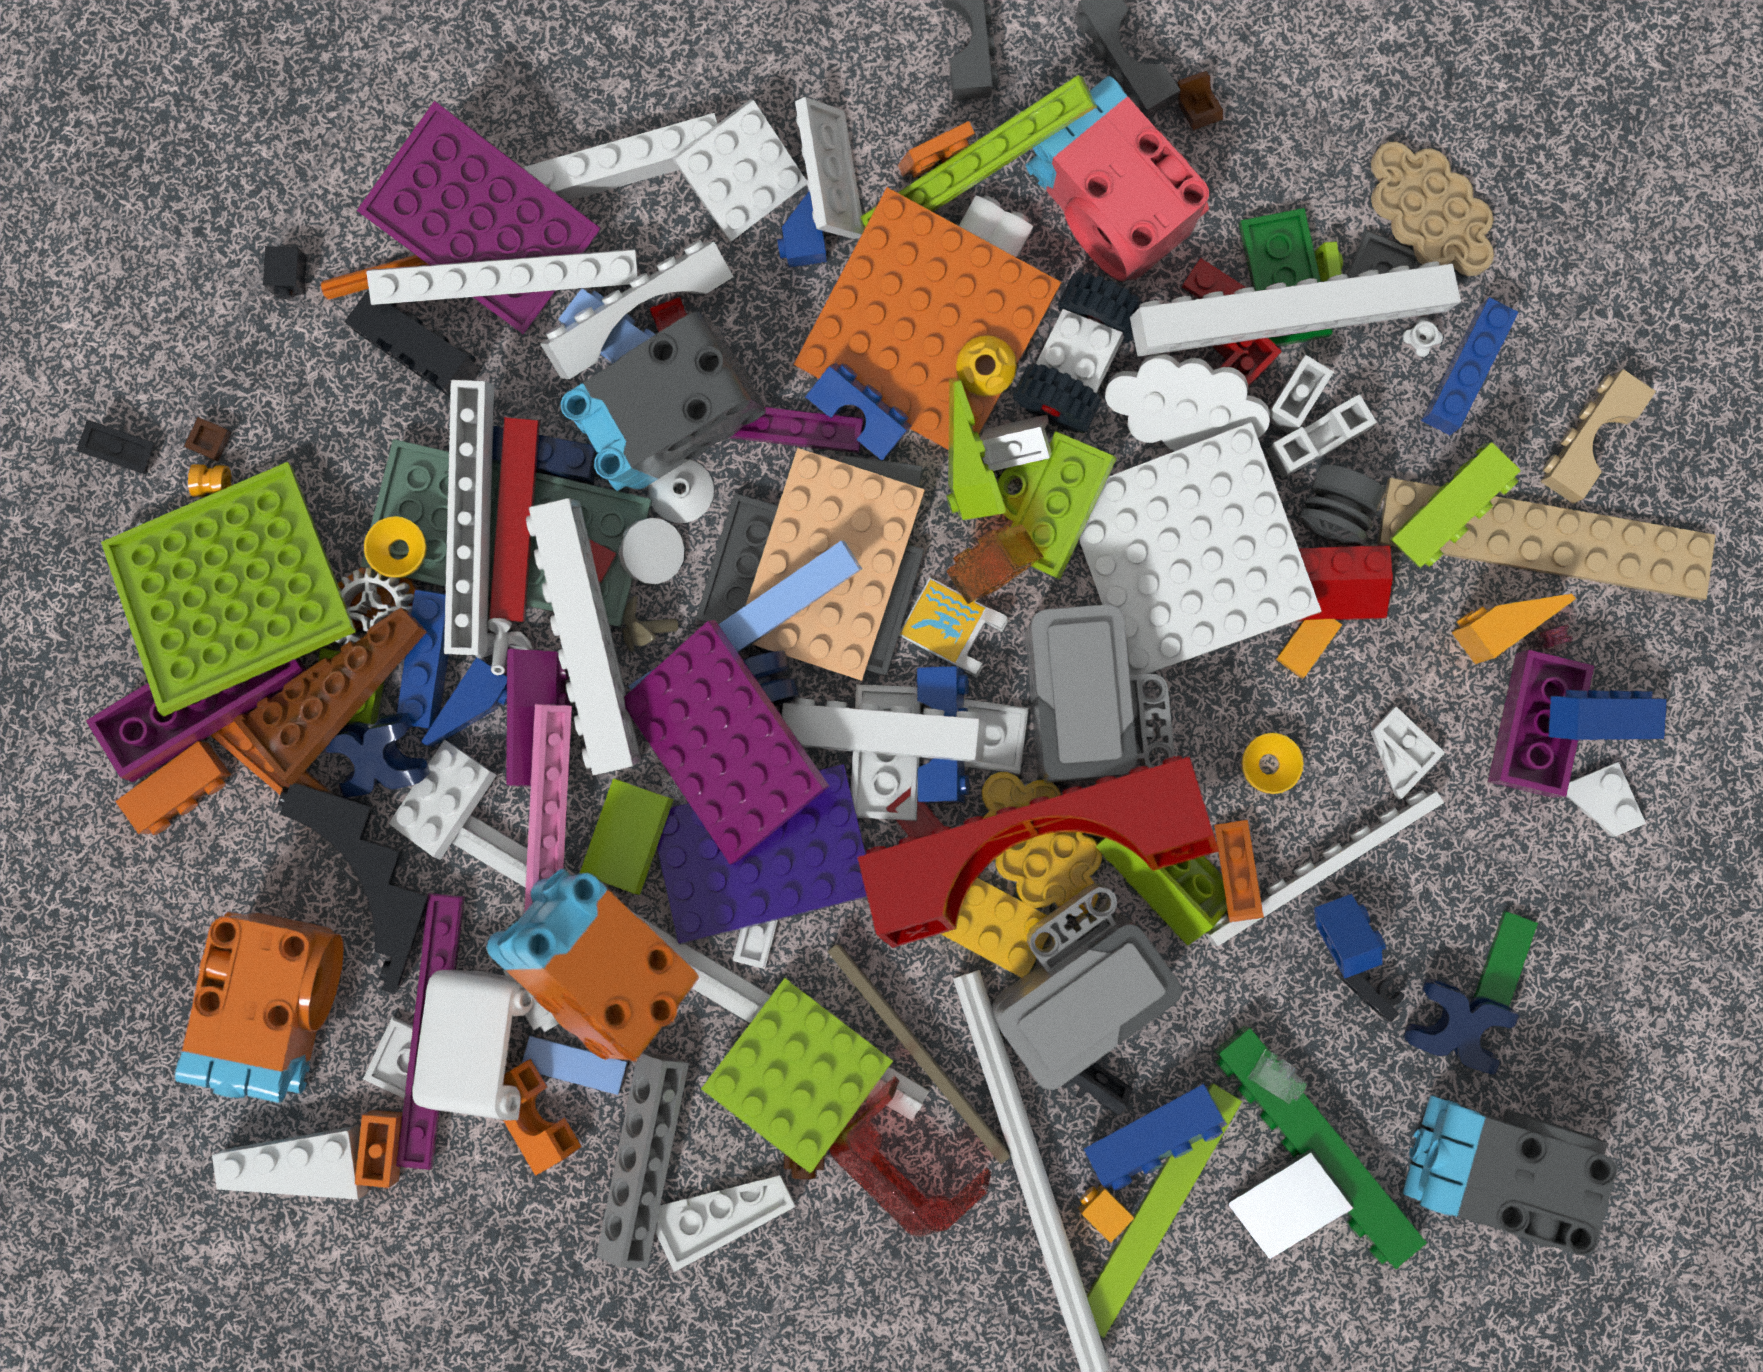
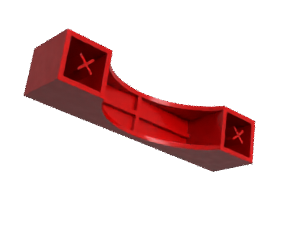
M1169 757L1162 761L1163 765L1153 768L1148 766L1136 767L1128 772L1129 775L1115 778V776L1103 777L1095 782L1096 785L1082 789L1081 786L1065 789L1062 795L1049 799L1048 796L1032 799L1029 805L1016 809L1015 806L999 809L996 815L988 818H983L982 816L972 817L963 822L964 825L952 829L950 826H943L932 830L931 835L922 838L910 836L899 840V845L889 848L877 846L868 849L866 855L857 858L876 935L890 947L894 948L957 929L963 902L983 870L1011 847L1028 839L1049 833L1081 832L1107 838L1131 850L1152 871L1219 852L1190 757Z

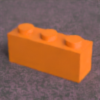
M197 741L115 802L138 834L152 833L157 835L171 825L169 820L178 813L185 815L198 806L196 800L205 793L212 795L221 790L226 785L223 780L229 777L231 773L209 743Z

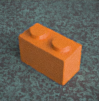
M371 1110L362 1115L355 1185L389 1188L399 1181L400 1167H396L403 1112Z

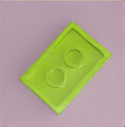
M613 778L580 874H592L601 882L640 895L674 799Z

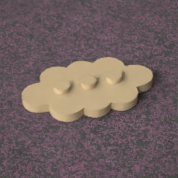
M1387 142L1381 145L1371 160L1372 172L1379 181V184L1372 191L1371 202L1377 214L1382 218L1391 220L1394 237L1403 244L1413 246L1414 255L1422 265L1438 261L1440 265L1453 264L1454 269L1466 276H1477L1483 273L1492 264L1494 258L1493 247L1485 236L1492 228L1494 219L1489 206L1484 201L1473 197V188L1469 179L1462 174L1451 172L1450 163L1446 156L1435 149H1423L1414 154L1407 146L1399 142Z

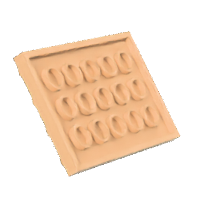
M797 448L746 605L842 540H845L862 570L752 645L773 652L784 650L788 657L862 681L925 489Z

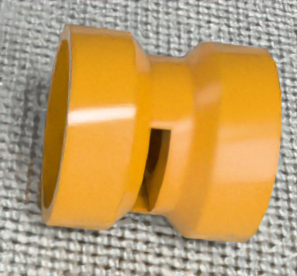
M192 464L188 473V488L191 496L205 497L207 494H213L230 487L232 477L230 468L227 465H216L208 469L204 464Z

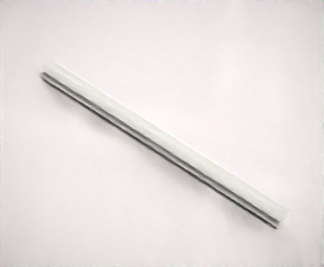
M980 970L953 978L1080 1370L1081 1372H1106L1110 1369L1018 1085L993 1015V1009Z

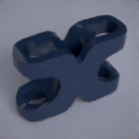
M407 713L383 716L370 728L362 722L348 723L325 747L324 751L327 753H342L349 757L354 764L355 771L350 772L344 781L338 784L344 797L367 795L379 783L389 789L412 786L420 783L431 773L424 758H409L402 754L396 746V740L400 739L409 728L413 727Z
M1427 978L1423 984L1422 991L1425 992L1430 1000L1442 1005V1016L1437 1023L1431 1026H1421L1413 1023L1408 1025L1403 1038L1410 1045L1436 1056H1445L1454 1050L1465 1066L1484 1073L1496 1074L1500 1061L1497 1060L1492 1052L1480 1046L1481 1035L1492 1026H1502L1510 1029L1515 1027L1520 1015L1512 1007L1485 996L1474 997L1469 1002L1457 986Z

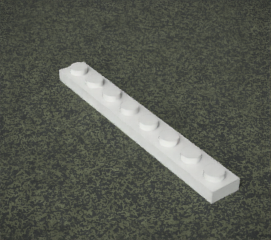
M635 249L372 269L366 271L371 305L630 284L631 280L638 277Z
M1424 790L1416 792L1406 799L1409 805L1397 811L1394 807L1380 815L1378 819L1381 823L1369 829L1368 825L1359 828L1350 835L1352 838L1351 842L1343 847L1340 843H1337L1322 852L1324 859L1316 864L1308 861L1296 868L1294 872L1297 876L1285 883L1282 878L1266 888L1268 894L1261 898L1264 917L1443 804L1444 802L1438 792L1425 793ZM1225 914L1212 930L1205 934L1212 945L1219 946L1262 918L1230 923L1229 917Z

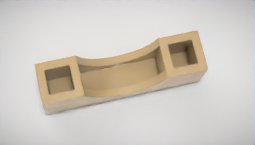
M1624 369L1613 376L1608 374L1600 382L1596 389L1600 393L1594 403L1589 401L1578 415L1582 419L1577 429L1572 427L1565 434L1560 442L1564 448L1558 456L1553 454L1542 469L1546 474L1541 482L1573 504L1585 498L1602 473L1593 455V440L1598 429L1605 423L1629 424L1636 420L1656 392Z

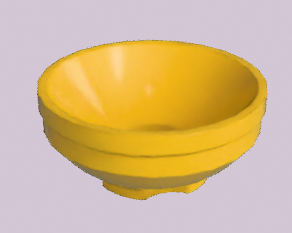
M985 335L973 338L963 346L957 357L956 370L959 380H961L962 385L969 392L983 397L995 396L1006 390L1013 382L1017 370V361L1013 350L1004 340L995 336ZM982 355H990L995 360V369L989 375H981L976 370V361Z
M393 516L379 520L370 528L365 537L364 554L367 562L376 572L386 577L400 578L408 576L419 569L426 557L427 544L423 532L415 523L403 517ZM402 540L409 546L408 555L403 559H394L391 556L390 547L394 542Z
M1267 733L1253 739L1245 748L1241 761L1242 772L1248 783L1258 791L1267 794L1283 793L1296 785L1303 772L1304 764L1302 753L1296 743L1289 737L1279 733ZM1266 754H1271L1278 760V769L1273 774H1265L1259 767L1260 759Z

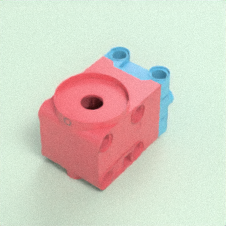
M1107 76L1090 90L1097 107L1035 146L1033 150L1037 155L1025 165L1030 175L1034 174L1038 178V184L1063 209L1070 230L1086 253L1105 273L1123 282L1127 279L1134 280L1141 277L1190 236L1198 219L1209 211L1207 203L1209 188L1189 165L1187 160L1124 93L1119 83L1114 78Z

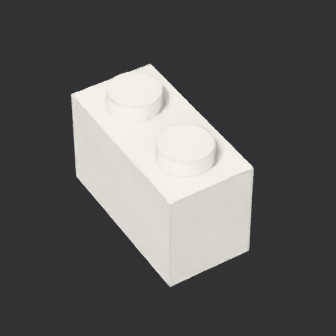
M1305 355L1296 365L1270 407V423L1287 434L1299 429L1334 372Z

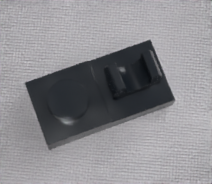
M87 419L76 451L144 475L155 443Z
M1340 969L1334 973L1382 1019L1392 1022L1400 1014L1391 1005L1399 1004L1404 999L1405 994L1398 991L1392 998H1388L1385 991L1392 983L1389 980L1384 979L1380 981L1375 991V988L1368 982L1371 977L1365 971L1345 979Z
M1095 1062L1062 1085L1063 1088H1066L1070 1082L1075 1083L1080 1087L1076 1097L1082 1098L1087 1091L1100 1105L1111 1109L1118 1115H1121L1126 1109L1133 1090L1132 1087Z

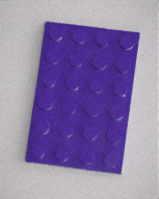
M844 764L819 770L829 787L742 859L731 865L689 803L670 809L657 845L678 944L867 898L857 858L866 855Z

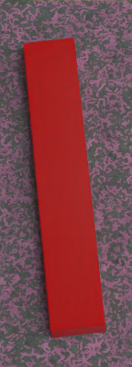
M504 417L490 619L503 618L509 621H525L531 535L527 527L526 517L531 516L529 507L534 506L540 429L539 420Z

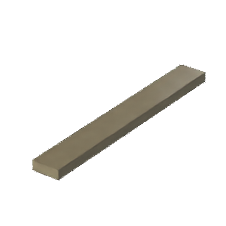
M836 943L827 951L997 1161L1000 1164L1004 1163L1010 1158L1009 1150L841 944Z

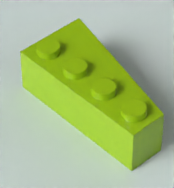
M1494 443L1483 444L1475 452L1477 456L1464 463L1455 472L1453 479L1441 486L1429 498V503L1425 507L1421 506L1389 538L1417 567L1421 568L1424 564L1428 567L1433 565L1443 555L1440 549L1449 540L1455 543L1468 531L1465 524L1474 516L1480 519L1493 507L1490 500L1499 492L1505 495L1518 483L1519 480L1515 476L1521 470Z

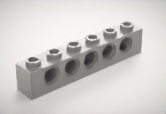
M642 1053L635 1064L596 1254L597 1257L620 1268H648L689 1066L688 1062L667 1055Z

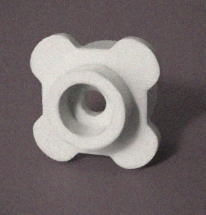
M1419 318L1416 321V326L1411 330H1406L1403 334V341L1411 344L1415 348L1416 355L1420 357L1427 356L1429 349L1433 345L1440 344L1443 339L1442 333L1427 318ZM1420 335H1424L1425 340H1421Z

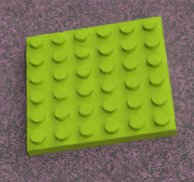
M285 462L101 542L157 710L163 716L356 632L295 472L289 462Z

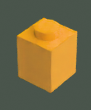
M1102 1184L1097 1189L1094 1186L1090 1187L1079 1199L1082 1203L1078 1208L1080 1213L1110 1243L1135 1219Z

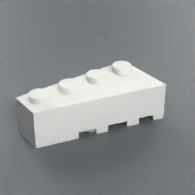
M358 1126L219 1151L212 1155L216 1187L219 1190L360 1199L368 1193L367 1186L355 1185L360 1138Z

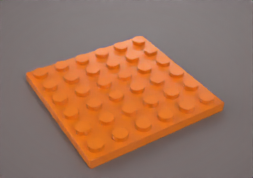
M887 187L793 365L820 378L830 365L834 363L839 365L842 363L846 364L856 372L857 377L855 379L865 387L871 385L882 394L883 398L881 400L890 408L893 406L898 407L908 416L907 422L912 425L911 430L949 450V379L958 378L956 362L960 350L973 338L985 335L995 336L1004 340L1011 347L1018 365L1062 282ZM990 355L980 356L975 364L977 372L981 375L991 374L996 366L995 360ZM963 386L975 420V425L972 426L973 431H977L980 435L1002 393L983 397L969 392Z

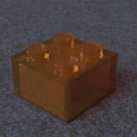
M1007 524L997 531L993 529L977 540L979 545L972 549L967 548L953 558L955 564L947 569L946 572L967 604H970L996 592L1044 557L1022 524L1010 528Z

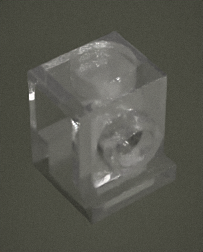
M1265 1049L1248 1078L1288 1104L1293 1099L1298 1100L1307 1085L1304 1080L1295 1075L1298 1069L1282 1058L1276 1063L1275 1060L1278 1055Z

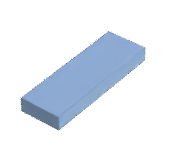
M533 1035L529 1036L522 1061L524 1063L531 1059L541 1075L616 1095L620 1093L628 1063L627 1060L621 1059L604 1060L589 1050Z

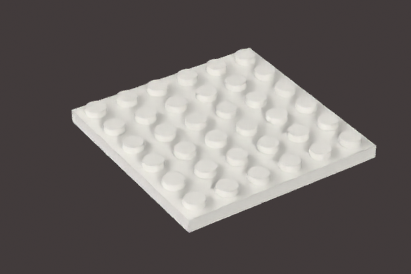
M1252 422L1109 476L1079 538L1102 605H1114L1123 613L1129 676L1150 674L1322 612Z

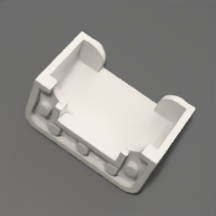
M436 971L429 979L427 985L412 1090L414 1102L420 1107L499 1120H518L520 1093L516 1087L503 1084L512 1016H522L528 1013L534 1004V996L513 977L483 971Z

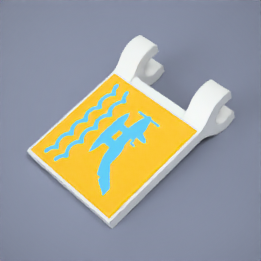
M929 578L902 626L899 636L977 678L983 668L982 663L967 656L985 623L1003 632L1008 623V617Z

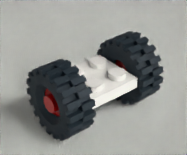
M1082 272L1072 274L1057 305L1061 314L1037 362L1027 365L1012 395L1014 401H1017L1020 407L1026 408V411L1030 414L1037 416L1047 415L1049 423L1060 426L1063 430L1068 431L1070 429L1074 433L1087 432L1102 402L1097 391L1120 344L1123 342L1127 344L1132 341L1134 336L1130 317L1140 308L1139 305L1143 302L1138 301L1139 298L1135 294H1130L1129 290L1125 287L1120 288L1116 282L1111 280L1108 282L1102 276L1097 275V277H1094L1091 273L1087 272L1085 275Z

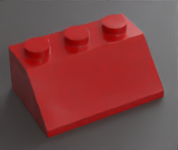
M1390 545L1298 548L1322 611L1298 621L1387 618L1393 580Z

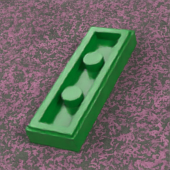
M1503 911L1474 997L1485 996L1510 1006L1538 925L1537 922Z

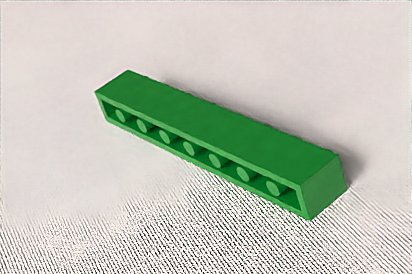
M1244 1025L1214 1050L1219 1057L1215 1061L1217 1066L1228 1078L1232 1074L1241 1084L1237 1090L1249 1104L1255 1101L1263 1110L1259 1117L1271 1131L1277 1127L1285 1137L1280 1142L1292 1157H1296L1298 1154L1300 1156L1311 1148L1315 1151L1354 1203L1353 1209L1347 1212L1350 1219L1346 1223L1359 1238L1364 1235L1372 1243L1368 1250L1381 1265L1387 1262L1394 1269H1397L1427 1244L1250 1027Z

